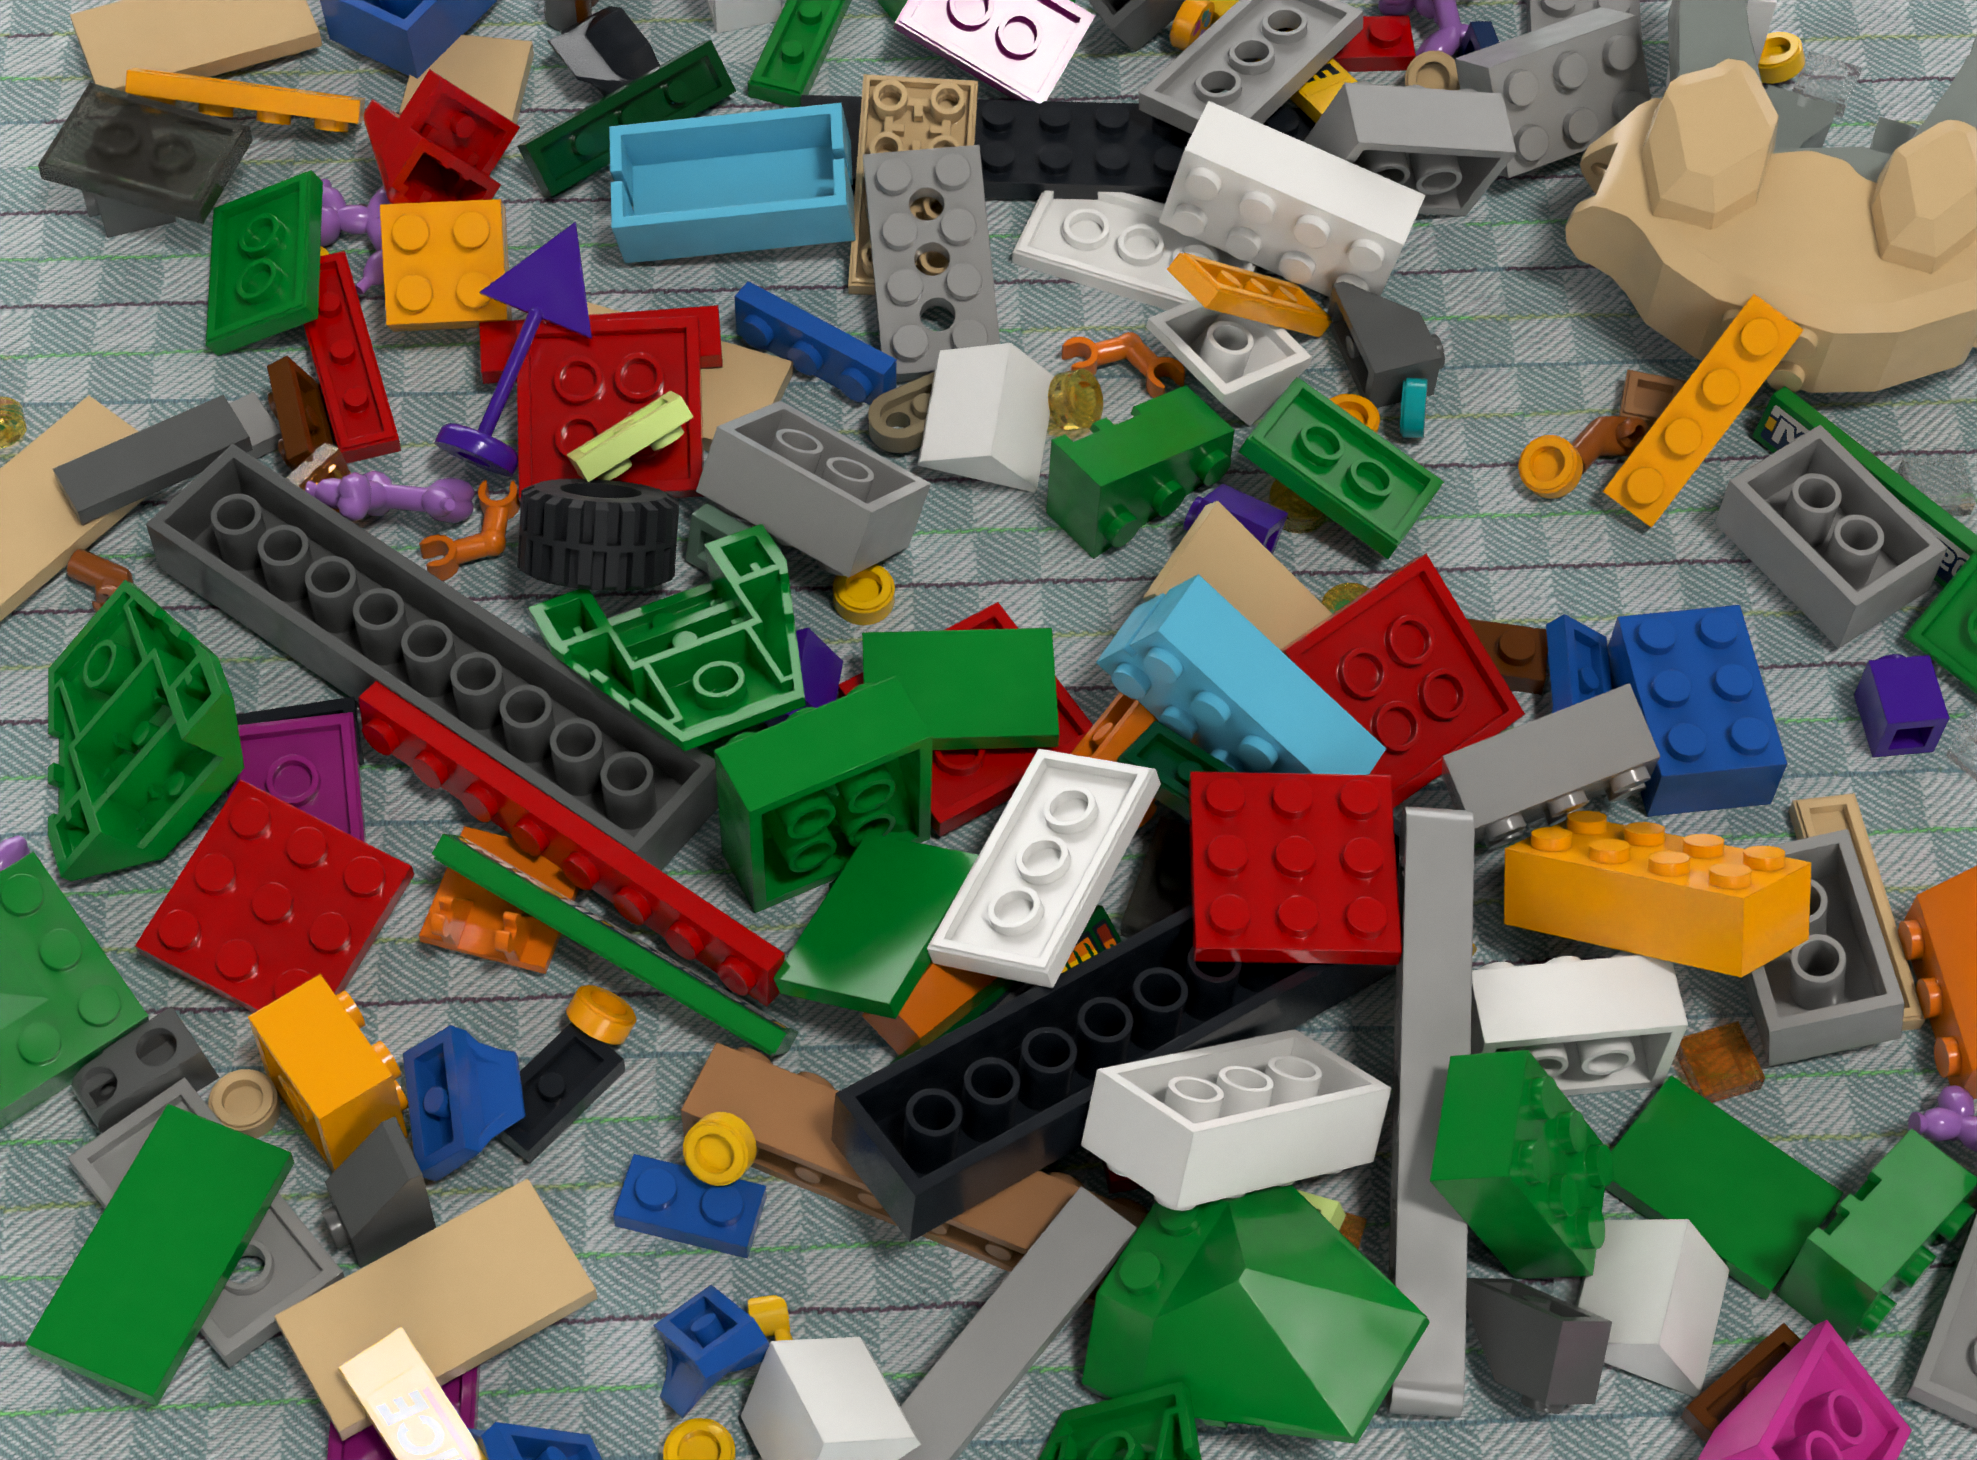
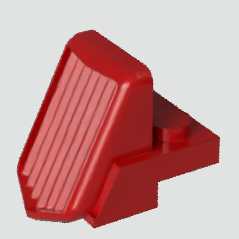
M431 69L427 72L401 115L374 99L370 101L364 111L365 126L390 204L492 200L501 184L489 175L520 129V126Z

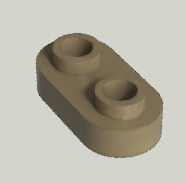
M935 372L885 392L871 403L868 411V432L871 440L879 448L888 452L904 453L921 447Z

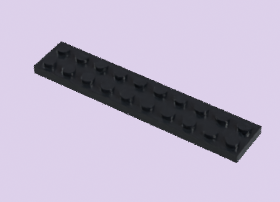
M801 95L800 107L842 103L851 139L853 185L851 187L853 195H855L862 96ZM977 99L975 145H980L985 198L1038 200L1044 191H1054L1053 199L1098 200V192H1124L1159 203H1166L1183 152L1192 135L1139 110V103L1043 101L1042 103H1037L1035 101ZM1280 107L1263 123V125L1302 142L1316 124L1300 108Z

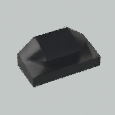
M608 6L561 31V35L547 41L577 80L596 86L604 97L660 66L649 41L620 7Z

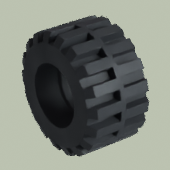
M557 479L539 482L524 488L521 491L517 568L542 582L588 590H639L669 582L675 577L679 500L654 487L613 480L593 479L587 482L585 479Z

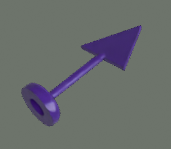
M576 221L479 292L481 295L528 314L478 430L456 423H447L439 430L434 444L449 454L490 472L512 477L518 465V454L507 444L492 437V434L541 320H546L592 339Z

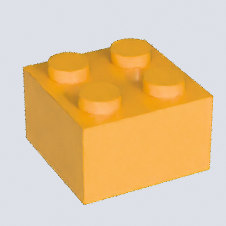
M501 199L380 204L386 325L393 332L479 328L480 322L512 320L511 306L479 293L509 271L506 208Z
M320 974L248 1016L266 1075L272 1080L278 1095L332 1173L385 1120L396 1117L405 1138L408 1137L402 1111L409 1106L403 1090L396 1081L397 1078L402 1076L399 1066L382 1041H378L373 1045L368 1042L360 1030L366 1026L364 1018L354 1000L345 990L335 995Z

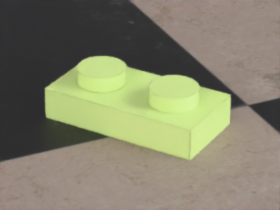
M669 391L567 454V457L578 475L587 482L592 481L596 477L600 480L610 481L632 466L629 457L648 445H650L653 451H656L684 434L681 425L692 419L693 415L683 398Z

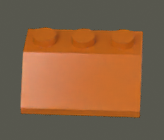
M1977 866L1917 894L1904 921H1901L1898 927V936L1906 960H1911L1917 978L1916 994L1925 1019L1929 1018L1936 1039L1934 1044L1936 1068L1941 1077H1948L1950 1086L1957 1085L1966 1089L1973 1099H1977Z

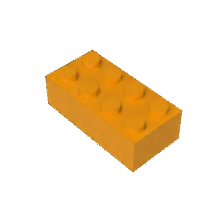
M1575 811L1567 815V820L1552 827L1534 829L1530 837L1505 848L1504 924L1742 978L1809 940L1811 862L1785 857V851L1774 846H1751L1743 849L1724 845V839L1713 834H1691L1682 837L1665 833V827L1657 823L1635 822L1622 825L1607 822V816L1601 812Z

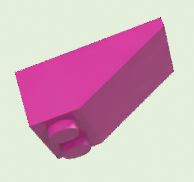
M1825 1320L1816 1324L1715 1428L1697 1460H1897L1912 1430L1829 1321Z

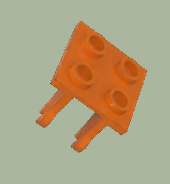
M466 826L463 827L460 836L575 901L579 887L567 878L560 867L541 854L539 856L528 854L513 838ZM447 867L420 931L419 939L422 943L546 974L562 933Z

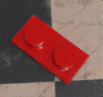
M1409 15L1363 16V29L1333 59L1347 72L1406 71L1411 61L1416 57Z

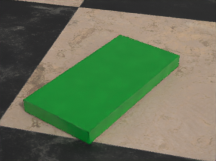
M167 1104L25 1343L30 1354L157 1406L295 1163L292 1153Z

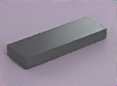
M221 395L53 468V472L58 485L81 525L201 473L232 444L246 453L253 449L248 433L225 396Z

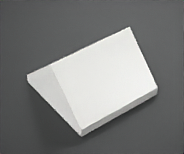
M1197 299L1148 318L1146 328L1225 407L1249 426L1278 399L1296 377H1299L1309 367L1312 356L1284 328L1207 309Z
M1012 343L940 350L935 367L917 466L1035 493L1038 487L1056 377Z
M1689 1219L1604 1220L1605 1240L1602 1247L1596 1250L1593 1276H1582L1575 1304L1577 1307L1612 1321L1604 1363L1697 1398L1702 1392L1729 1268Z
M861 1337L770 1341L741 1414V1418L762 1460H899L921 1445Z

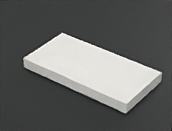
M1044 191V193H1041L1012 254V263L1165 310H1170L1196 299L1167 270L1179 253L1192 254L1252 272H1257L1259 267L1248 261L1237 259L1230 253L1198 239L1182 235L1177 230L1159 223L1165 204L1124 192H1098V200L1053 199L1054 191Z
M1038 749L927 947L932 962L943 966L1053 988L1161 785L1156 769Z

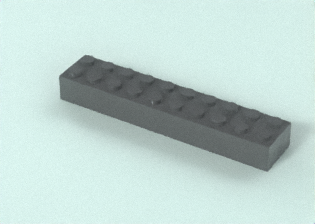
M234 444L230 445L146 523L159 568L348 696H354L357 702H359L358 697L375 681L379 682L659 870H662L719 808L716 767L713 758L696 747L683 751L553 656L550 651Z

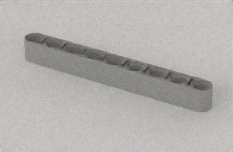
M1404 807L1400 823L1398 896L1402 954L1399 965H1396L1388 1279L1427 1316L1430 1323L1386 1395L1387 1412L1394 1414L1460 1418L1464 1402L1468 1224L1432 1185L1430 1175L1450 1056L1471 1054L1475 826L1474 814L1470 810Z

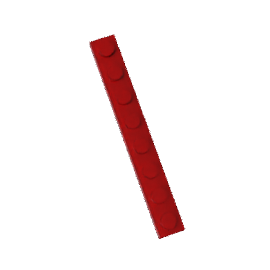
M375 681L358 697L363 736L377 752L385 756L394 755L410 766L417 777L427 786L434 789L443 788L462 801L467 811L476 819L482 822L492 821L511 834L515 842L525 852L533 856L541 854L560 867L574 885L583 890H594L612 902L617 911L626 920L635 925L644 924L664 937L668 945L679 956L687 960L696 959L716 972L721 981L734 993L742 996L748 994L766 1007L780 994L774 981V976L785 961L784 952L379 682Z

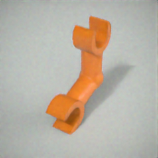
M1127 332L1119 337L1097 343L1085 337H1073L1062 345L1063 360L1079 356L1087 359L1072 364L1070 377L1072 381H1086L1096 374L1098 366L1126 359L1146 377V391L1152 398L1165 393V385L1157 379L1159 377H1170L1180 387L1184 386L1185 370L1183 365L1175 358L1158 357L1143 343L1139 335L1133 332Z
M487 480L480 484L478 498L481 511L484 514L481 533L454 541L448 536L437 534L426 537L419 543L423 559L440 555L445 556L440 560H434L426 564L429 573L441 581L447 580L457 573L460 564L487 556H498L503 553L506 548L505 535L508 519L513 518L520 508L517 485L514 481H511L508 496L502 500L490 499Z

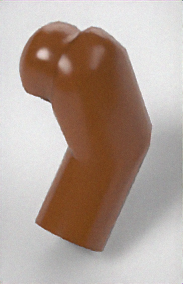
M1601 416L1592 420L1571 443L1582 458V474L1588 470L1599 456H1629L1650 430L1647 422L1639 417L1628 418L1621 416Z
M84 549L76 550L67 565V575L70 578L95 588L96 601H92V605L96 613L124 580L134 584L133 575L126 567Z

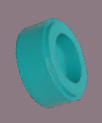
M1407 377L1406 380H1403L1400 434H1403L1402 437L1424 439L1428 379Z

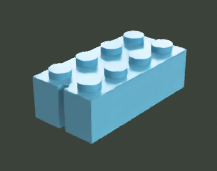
M842 103L609 126L610 173L614 181L611 182V228L625 263L856 240L854 195L851 187L853 185L851 139Z
M1199 574L1169 589L1166 595L1162 593L1135 607L1096 661L1111 676L1113 685L1122 694L1136 699L1158 719L1159 723L1237 772L1369 775L1386 750L1374 736Z

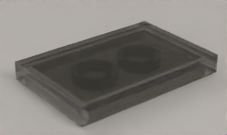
M90 82L40 160L38 168L41 179L204 224L253 139L249 126Z

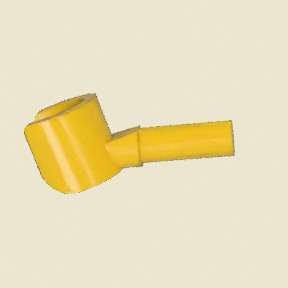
M769 1295L748 1299V1314L755 1319L765 1337L774 1336L775 1341L793 1340L790 1333L788 1307L783 1298L777 1295Z

